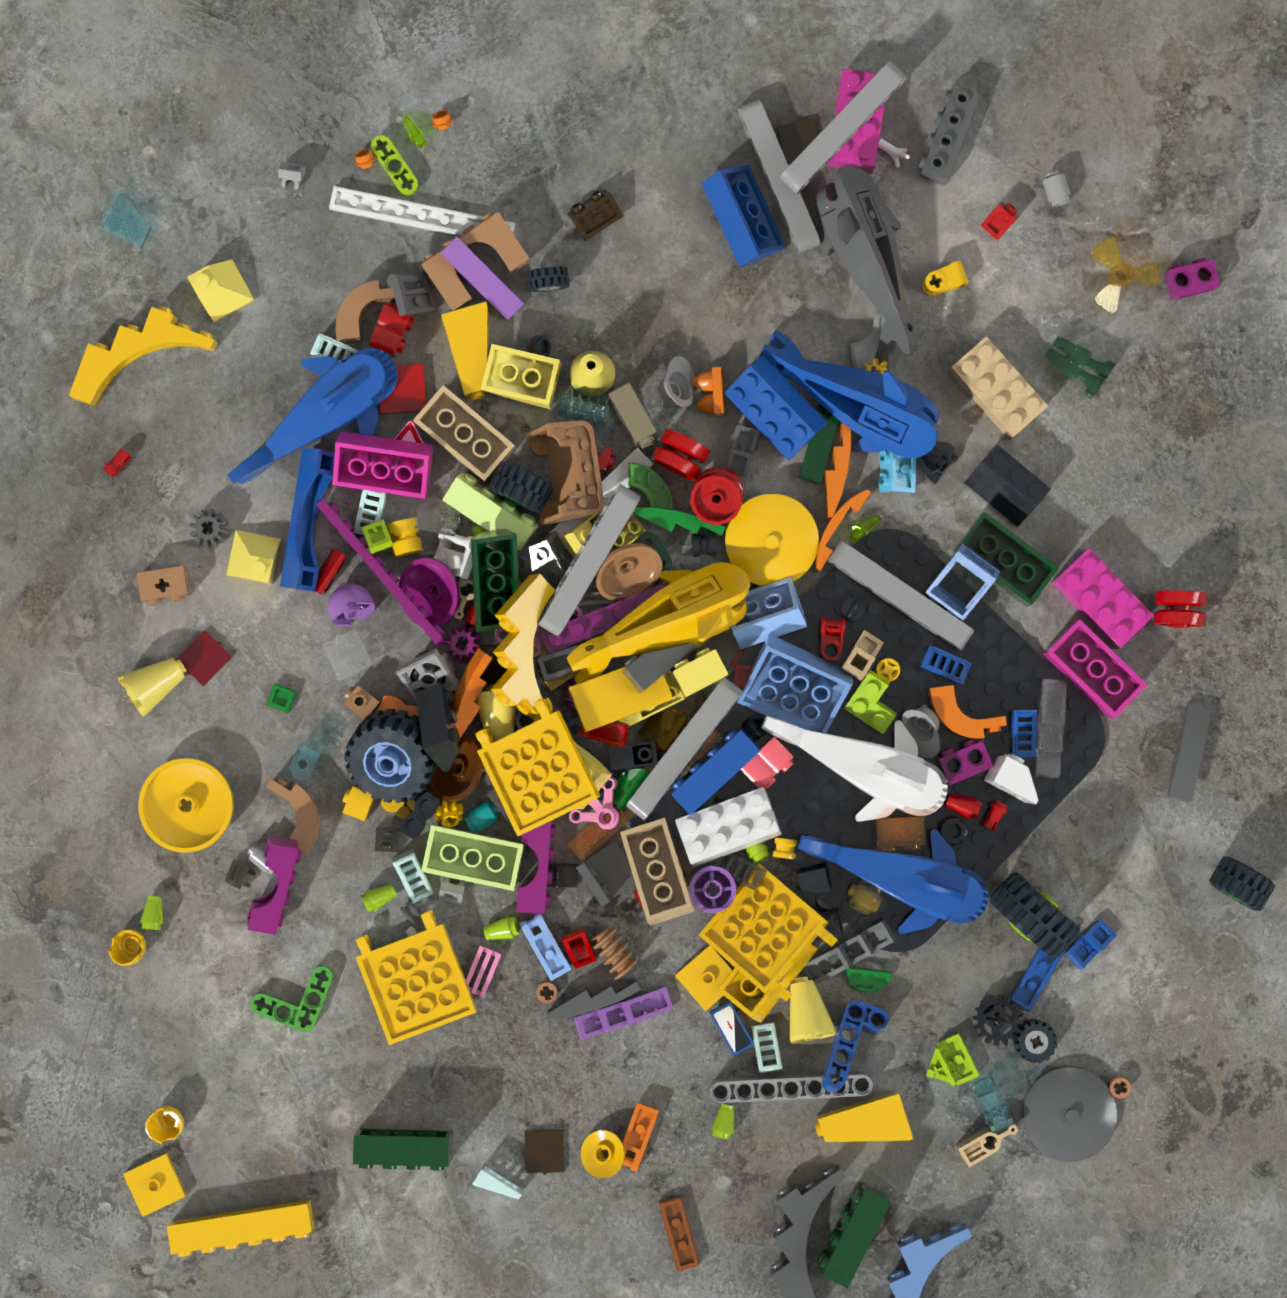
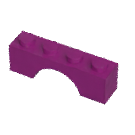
M552 820L522 834L521 842L530 846L537 855L538 872L532 880L519 886L516 912L545 914L546 908H550L551 894H547V885H552L553 871L548 869L549 861L554 860V847H550V840L555 838L556 824H552Z
M269 835L263 856L266 867L275 873L277 880L275 886L268 894L252 899L246 921L247 928L250 931L276 935L277 928L282 927L284 913H282L283 906H287L289 902L290 892L287 891L289 884L293 885L296 872L293 869L295 863L300 861L301 849L298 848L297 840Z

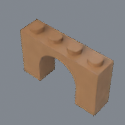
M493 211L488 213L481 219L483 221L476 227L474 225L469 226L462 232L463 236L459 238L467 247L474 244H485L494 248L511 273H514L531 261L499 212L495 214ZM454 238L450 239L445 244H443L444 249L454 240ZM443 250L438 253L433 251L424 257L425 262L421 265L451 310H459L474 299L460 280L457 269L441 254Z

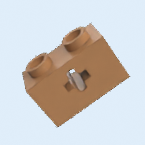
M185 566L137 573L140 600L148 602V605L161 604L162 599L171 598V602L185 600V596L191 595L188 570ZM164 582L169 583V587H166L165 591L159 587Z

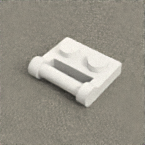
M442 529L438 536L440 542L434 558L445 563L455 576L468 580L472 568L471 538L473 537L469 536L467 538L453 534L451 530ZM451 543L465 546V553L451 550Z

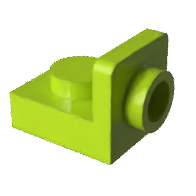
M384 519L362 527L371 554L394 546Z

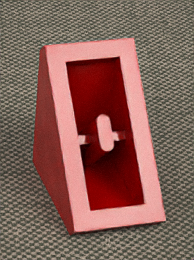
M584 927L561 936L575 969L597 961Z

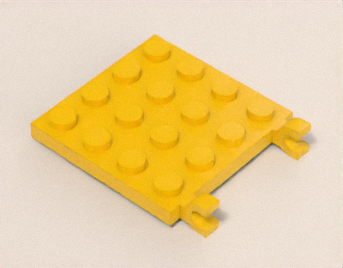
M549 698L534 704L542 719L496 742H493V734L490 727L475 733L483 747L477 752L517 836L601 797L560 711L552 712L553 708Z
M759 863L736 889V897L732 904L724 911L717 912L699 933L702 939L763 993L769 995L773 991L786 1002L792 994L780 985L779 981L817 936L831 947L838 940L825 929V926L829 923Z
M433 909L421 914L427 929L374 950L371 948L368 934L356 939L361 955L355 958L389 1045L477 1012L445 925L443 923L437 926Z

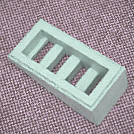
M319 333L310 355L315 358L329 357L334 345L337 348L333 358L338 359L343 349L346 350L342 358L344 360L351 353L354 354L359 350ZM325 341L328 344L322 355L320 354V351Z
M369 490L362 491L354 533L364 535L362 527H360L361 522L370 524L381 520L388 493ZM368 495L380 498L379 502L368 500ZM366 504L378 507L377 511L365 509ZM363 514L376 516L375 521L363 518Z
M410 849L392 858L393 865L412 903L434 894L425 872H421L422 865L414 849ZM410 860L413 861V862H411V863H409V864H407V865L401 866V864H403V863H405V862H407V861H410ZM416 867L417 871L405 875V872ZM421 877L420 880L412 884L409 883L410 880ZM425 885L426 888L415 893L413 892V889Z
M775 1022L751 1026L759 1073L767 1074L783 1071ZM766 1031H771L772 1035L758 1037L757 1034ZM773 1040L772 1045L761 1047L759 1045L760 1042ZM775 1050V1054L761 1056V1052ZM764 1061H777V1064L763 1066Z
M486 1165L482 1166L472 1183L477 1187L519 1199L522 1195L521 1188Z

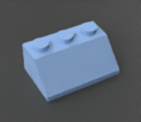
M792 577L750 590L745 597L747 603L746 615L737 624L731 626V629L740 649L766 641L769 634L779 637L807 627Z

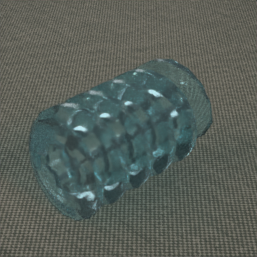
M570 389L567 394L564 393L558 416H562L566 411L568 419L575 414L576 421H580L584 416V420L588 423L593 419L595 427L602 421V427L604 428L610 407L609 400L606 399L602 405L600 397H597L592 402L591 394H588L583 399L582 392L580 391L574 397L573 389Z

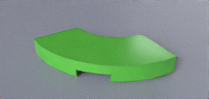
M629 462L628 486L635 487L643 492L649 506L674 509L671 492L663 479L652 469L641 464Z

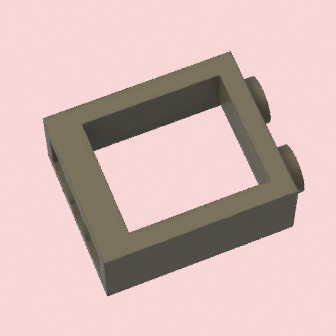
M630 382L609 393V401L635 448L641 446L642 449H645L655 443L657 431Z

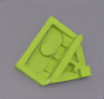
M960 1032L938 1041L926 1076L945 1081L952 1086L963 1084L980 1076V1072Z

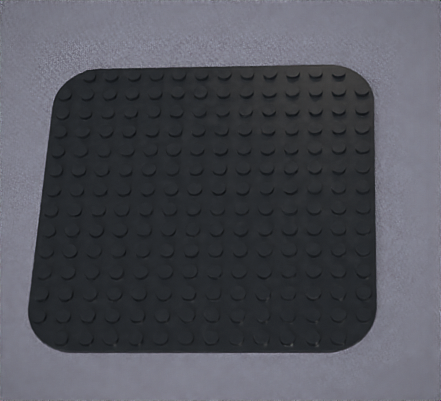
M883 529L872 532L852 547L929 600L931 599L926 591L931 582L946 565L921 540L902 530ZM834 566L800 601L807 627L777 638L820 657L821 617H826L829 620L845 619L840 609L842 603L849 598H857L864 605L863 616L856 621L846 620L842 653L832 663L841 667L865 630L884 642L869 670L875 672V667L879 661L890 658L899 664L900 673L895 680L889 683V686L878 700L897 713L884 734L844 709L863 681V679L860 681L854 676L853 685L826 734L894 748L895 721H902L904 712L920 708L924 704H927L929 709L932 710L928 696L929 688L954 685L957 706L967 717L987 719L1006 716L1007 726H1001V731L987 733L985 728V738L976 739V742L983 741L993 764L996 756L1012 754L1011 710H1037L1036 757L1019 758L1023 759V765L1029 768L1038 802L1037 804L1025 803L987 783L984 779L989 771L988 769L952 785H947V795L944 803L932 814L915 816L896 808L887 817L859 822L856 821L855 815L874 797L858 789L800 747L776 738L793 756L790 760L793 765L784 773L780 770L774 776L776 781L769 788L765 789L782 833L777 838L798 840L799 844L801 835H808L845 847L913 854L932 858L930 831L936 829L939 832L940 824L943 820L955 816L965 821L968 827V835L964 842L959 845H950L956 855V865L976 872L986 881L1096 766L1105 744V731L1102 720L1096 709L982 599L979 600L964 620L958 617L960 621L974 630V633L963 649L958 650ZM951 569L939 583V585L965 604L975 594ZM935 603L948 612L947 608L942 604ZM761 642L740 665L753 666L764 642ZM828 645L824 649L828 657H835L837 654L836 648L832 645ZM928 645L972 663L963 685L919 667ZM934 653L929 665L934 666L937 654ZM942 657L938 669L942 670L946 661L945 657ZM952 660L950 661V664L946 671L949 674L951 673V670L955 663ZM959 664L955 673L956 677L959 678L964 665ZM734 671L727 677L732 683ZM704 702L692 713L685 727L688 725V723L691 721L694 715L698 712V710L701 708ZM736 702L688 764L689 768L691 769L699 760L704 763L709 758L707 756L708 752L715 745L719 744L721 747L727 742L724 739L725 736L734 728L739 731L742 728V723L749 717L757 715L765 720L766 716ZM1018 717V722H1030V717ZM940 723L938 729L940 750L938 754L932 758H924L919 755L918 757L923 758L941 770L937 761L938 758L942 757L941 752L950 748H954L957 751L964 748L962 743L974 738L956 735ZM1018 727V731H1030V727ZM766 733V735L754 741L762 748L773 736ZM1018 736V741H1030V736ZM1030 745L1018 746V750H1030ZM976 749L972 750L969 754V759L973 763H977L981 758L980 752ZM954 758L949 760L947 764L948 769L951 772L957 771L959 762ZM739 770L718 790L717 797L724 802L759 788ZM950 793L978 797L977 800L982 801V805L977 819H968L953 809L946 807ZM995 800L1008 806L1006 810L1008 813H1004L996 830L993 831L981 823L992 807L990 804H994ZM956 824L949 825L947 828L948 836L951 838L958 837L960 834L959 826ZM775 837L764 841L773 851L776 850ZM798 845L794 850L796 859L781 858L796 873H798L800 868L827 863L832 888L830 891L822 892L818 895L832 908H838L840 916L857 932L885 919L896 940L881 948V950L906 952L916 949L926 943L948 921L938 918L931 927L901 934L898 931L899 926L915 908L877 888L876 892H873V888L876 886L870 885L871 883L837 863L826 861L801 851L797 848Z

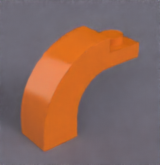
M954 685L928 689L932 710L939 717L940 723L956 735L975 739L985 738V728L987 733L1001 731V726H1007L1006 716L972 719L964 715L957 706Z

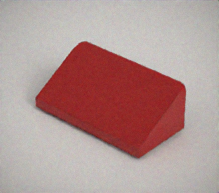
M335 548L331 550L318 572L315 591L322 596L325 595L348 557Z

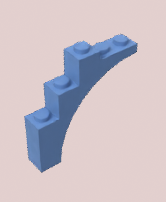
M954 1224L948 1227V1231L945 1233L929 1235L926 1237L927 1241L922 1242L919 1234L914 1235L911 1233L901 1238V1242L897 1243L908 1270H896L890 1274V1278H887L895 1298H920L922 1288L929 1274L941 1258L955 1246L972 1237L966 1224Z

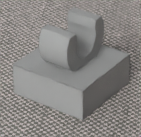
M283 162L278 169V178H283L281 181L282 187L285 188L287 186V180H292L295 184L294 189L297 190L305 176L306 166Z
M447 877L446 881L441 883L439 901L462 905L465 890L463 880H459V884L455 885L451 884V878Z

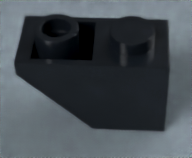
M655 741L629 744L623 748L616 746L608 747L611 770L658 764Z

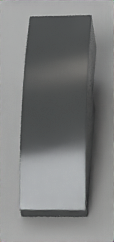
M579 645L533 660L537 684L575 672L571 669L567 657Z

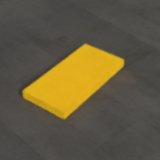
M627 666L569 687L568 690L584 732L586 733L673 700L664 675L641 694L623 674Z

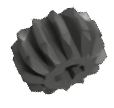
M210 509L208 515L205 510H201L202 518L196 515L193 516L197 524H189L190 528L196 529V531L190 533V536L198 537L195 541L197 545L202 544L204 541V548L208 549L210 543H212L214 548H217L218 539L223 543L226 541L221 536L222 533H230L229 530L223 529L229 522L227 520L221 521L224 516L221 512L215 516L214 509ZM207 524L212 525L214 530L212 533L207 532L205 528Z

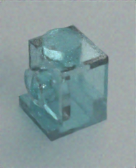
M298 744L297 751L288 771L293 772L291 777L302 782L306 778L312 779L323 753ZM301 760L307 761L305 769H302L299 765Z

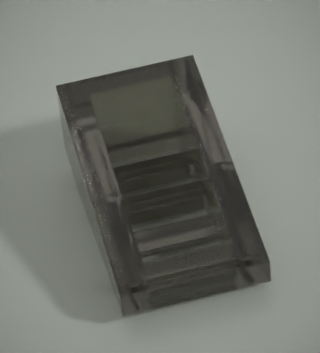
M734 853L716 859L713 866L724 869L729 857H731L725 870L731 874L735 881L757 892L767 870ZM739 861V864L734 874H732L731 871L735 863ZM745 865H747L748 868H747V870H746V872H745L743 878H740V875H741V873H742V871H743ZM755 869L757 872L752 882L749 883L748 880Z

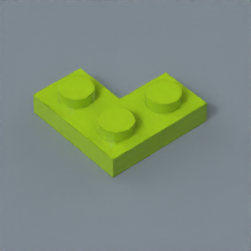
M869 670L844 707L845 710L884 734L897 715L896 712L878 701L890 682L872 670Z

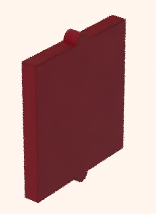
M204 630L176 660L179 659L182 662L188 675H192L202 686H205L232 656L221 646V642L216 641Z

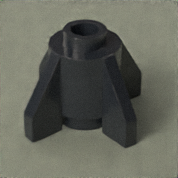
M937 441L930 452L917 458L928 479L934 484L938 483L942 475L941 473L959 458L953 453L955 447L948 442Z

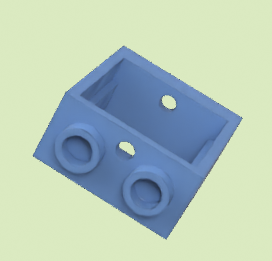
M962 543L931 582L926 593L933 602L942 604L950 614L964 620L996 581L1000 571ZM956 562H959L984 581L967 604L939 585Z

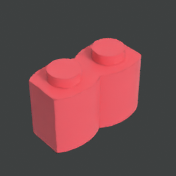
M773 736L761 748V751L740 770L758 788L764 787L767 789L776 781L774 776L780 770L784 773L793 765L790 761L793 756Z

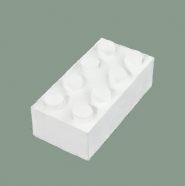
M764 787L675 820L690 864L693 867L782 835Z

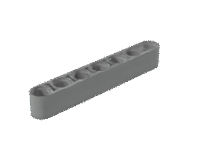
M889 61L782 173L780 179L798 194L907 79V76Z
M760 99L737 107L743 127L798 254L821 245L800 192L796 194L780 179L782 173L789 166Z
M622 484L615 488L542 611L537 625L556 636L562 632L637 506L640 495Z
M840 541L827 561L956 649L962 650L974 633L971 627L848 544Z
M724 677L635 792L626 807L645 821L744 691Z
M849 1072L843 1088L834 1093L828 1092L823 1088L821 1083L823 1074L722 1078L714 1080L709 1090L712 1099L717 1103L865 1096L871 1092L873 1083L864 1072ZM834 1073L831 1077L832 1083L836 1080L837 1073ZM860 1078H865L867 1086L861 1090L855 1087L856 1081ZM811 1081H819L821 1086L818 1091L811 1092L808 1090V1085ZM788 1082H795L797 1089L793 1093H788L784 1090L785 1085ZM741 1084L750 1086V1092L747 1095H740L737 1092ZM763 1084H773V1091L770 1094L762 1093L761 1087ZM718 1085L725 1086L727 1088L726 1094L721 1097L715 1095V1087Z

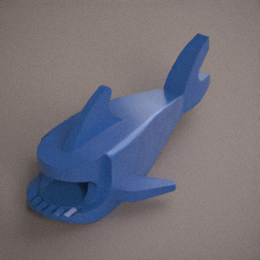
M776 329L769 341L772 346L764 345L759 358L764 355L785 378L793 380L838 420L862 436L851 445L852 451L880 452L886 449L901 457L918 458L930 452L937 443L938 431L936 424L939 419V412L936 405L927 396L919 393L920 390L899 381L890 370H885L883 374L854 367L803 359L796 345Z
M376 348L359 350L344 360H338L333 357L302 359L301 365L321 377L304 393L264 446L246 458L227 475L233 483L239 482L244 484L259 476L275 461L311 445L356 421L360 434L374 436L379 422L377 406L394 392L398 383V371L393 359L387 353Z
M936 829L930 831L932 858L913 854L845 847L808 835H801L797 847L814 857L837 863L894 898L915 908L899 926L898 931L901 934L931 927L938 918L955 923L972 922L981 916L988 903V889L983 878L972 870L956 865L954 850Z

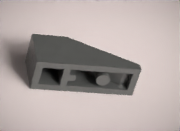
M695 643L645 653L639 658L634 655L625 663L627 668L623 671V674L641 694L698 646Z

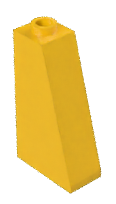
M486 302L441 314L464 395L466 398L471 397V400L482 398L485 396L484 393H486V391L481 390L489 357V309Z
M897 1091L817 1115L818 1122L814 1123L818 1137L823 1136L825 1142L909 1141L913 1139L903 1104Z

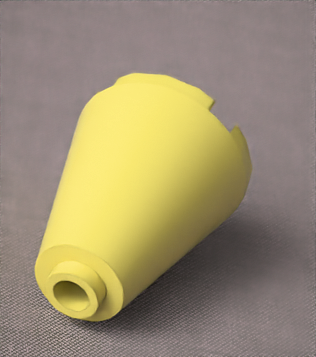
M585 351L576 356L570 365V382L575 390L583 396H601L614 383V365L611 359L602 352Z
M173 658L123 674L117 678L122 687H125L127 695L138 712L144 717L185 678L183 673L186 672V669L179 659L175 661Z
M489 685L487 690H481L475 702L481 707L478 712L483 728L490 727L493 734V742H496L514 732L517 705H502L495 698L496 694L491 690L494 685Z
M808 977L794 979L795 983L790 985L792 996L790 997L789 1039L791 1043L810 1042L813 1039H824L836 1035L835 1026L814 981L808 980Z

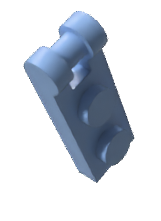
M536 913L533 915L534 918L528 921L524 920L519 925L552 981L572 968L542 914ZM539 926L542 932L534 936L531 929Z

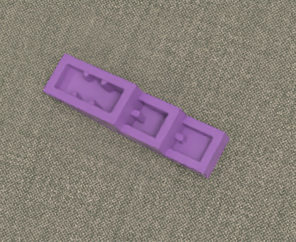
M457 236L441 252L507 320L524 304Z
M662 987L576 1016L574 1021L580 1040H585L604 1032L632 1025L674 1008L667 987Z

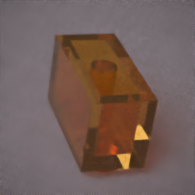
M924 816L875 819L876 847H882V851H896V846H906V850H919L920 845H926Z

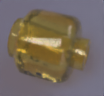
M861 880L857 885L853 883L847 893V896L850 897L849 905L865 915L871 912L875 913L883 900L881 889L866 880Z

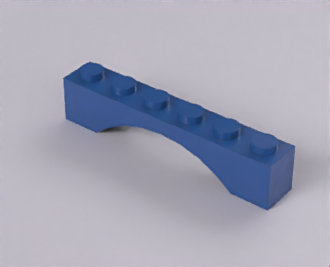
M302 448L280 582L281 587L312 592L316 590L319 572L314 549V529L318 512L316 504L321 501L329 483L333 479L334 452Z

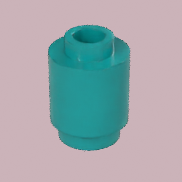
M486 800L469 810L464 819L472 832H475L477 830L481 831L498 821V815L501 813L494 801L490 803Z

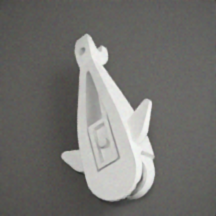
M767 715L761 729L780 740L800 747L858 789L874 797L855 815L856 821L884 818L889 816L896 808L911 815L926 816L937 811L946 799L948 786L943 772L937 766L918 757L917 743L900 720L894 723V748L881 744L805 730L779 718Z

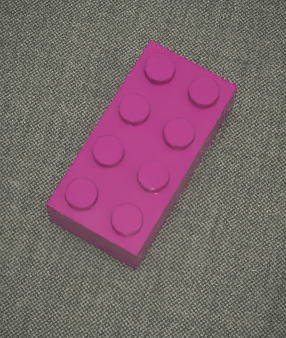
M842 69L834 118L877 73ZM884 104L827 163V166L841 168L845 165H852L862 169L864 172L873 173Z
M341 431L335 444L332 485L425 499L430 486L433 445Z
M1089 548L1082 551L1051 581L1058 591L1115 649L1124 646L1154 616Z
M1080 619L1075 620L1043 653L1109 719L1116 718L1147 686Z

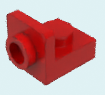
M1001 202L980 226L998 241L1019 218L1016 214L1018 211L1010 203L1007 202L1005 204Z

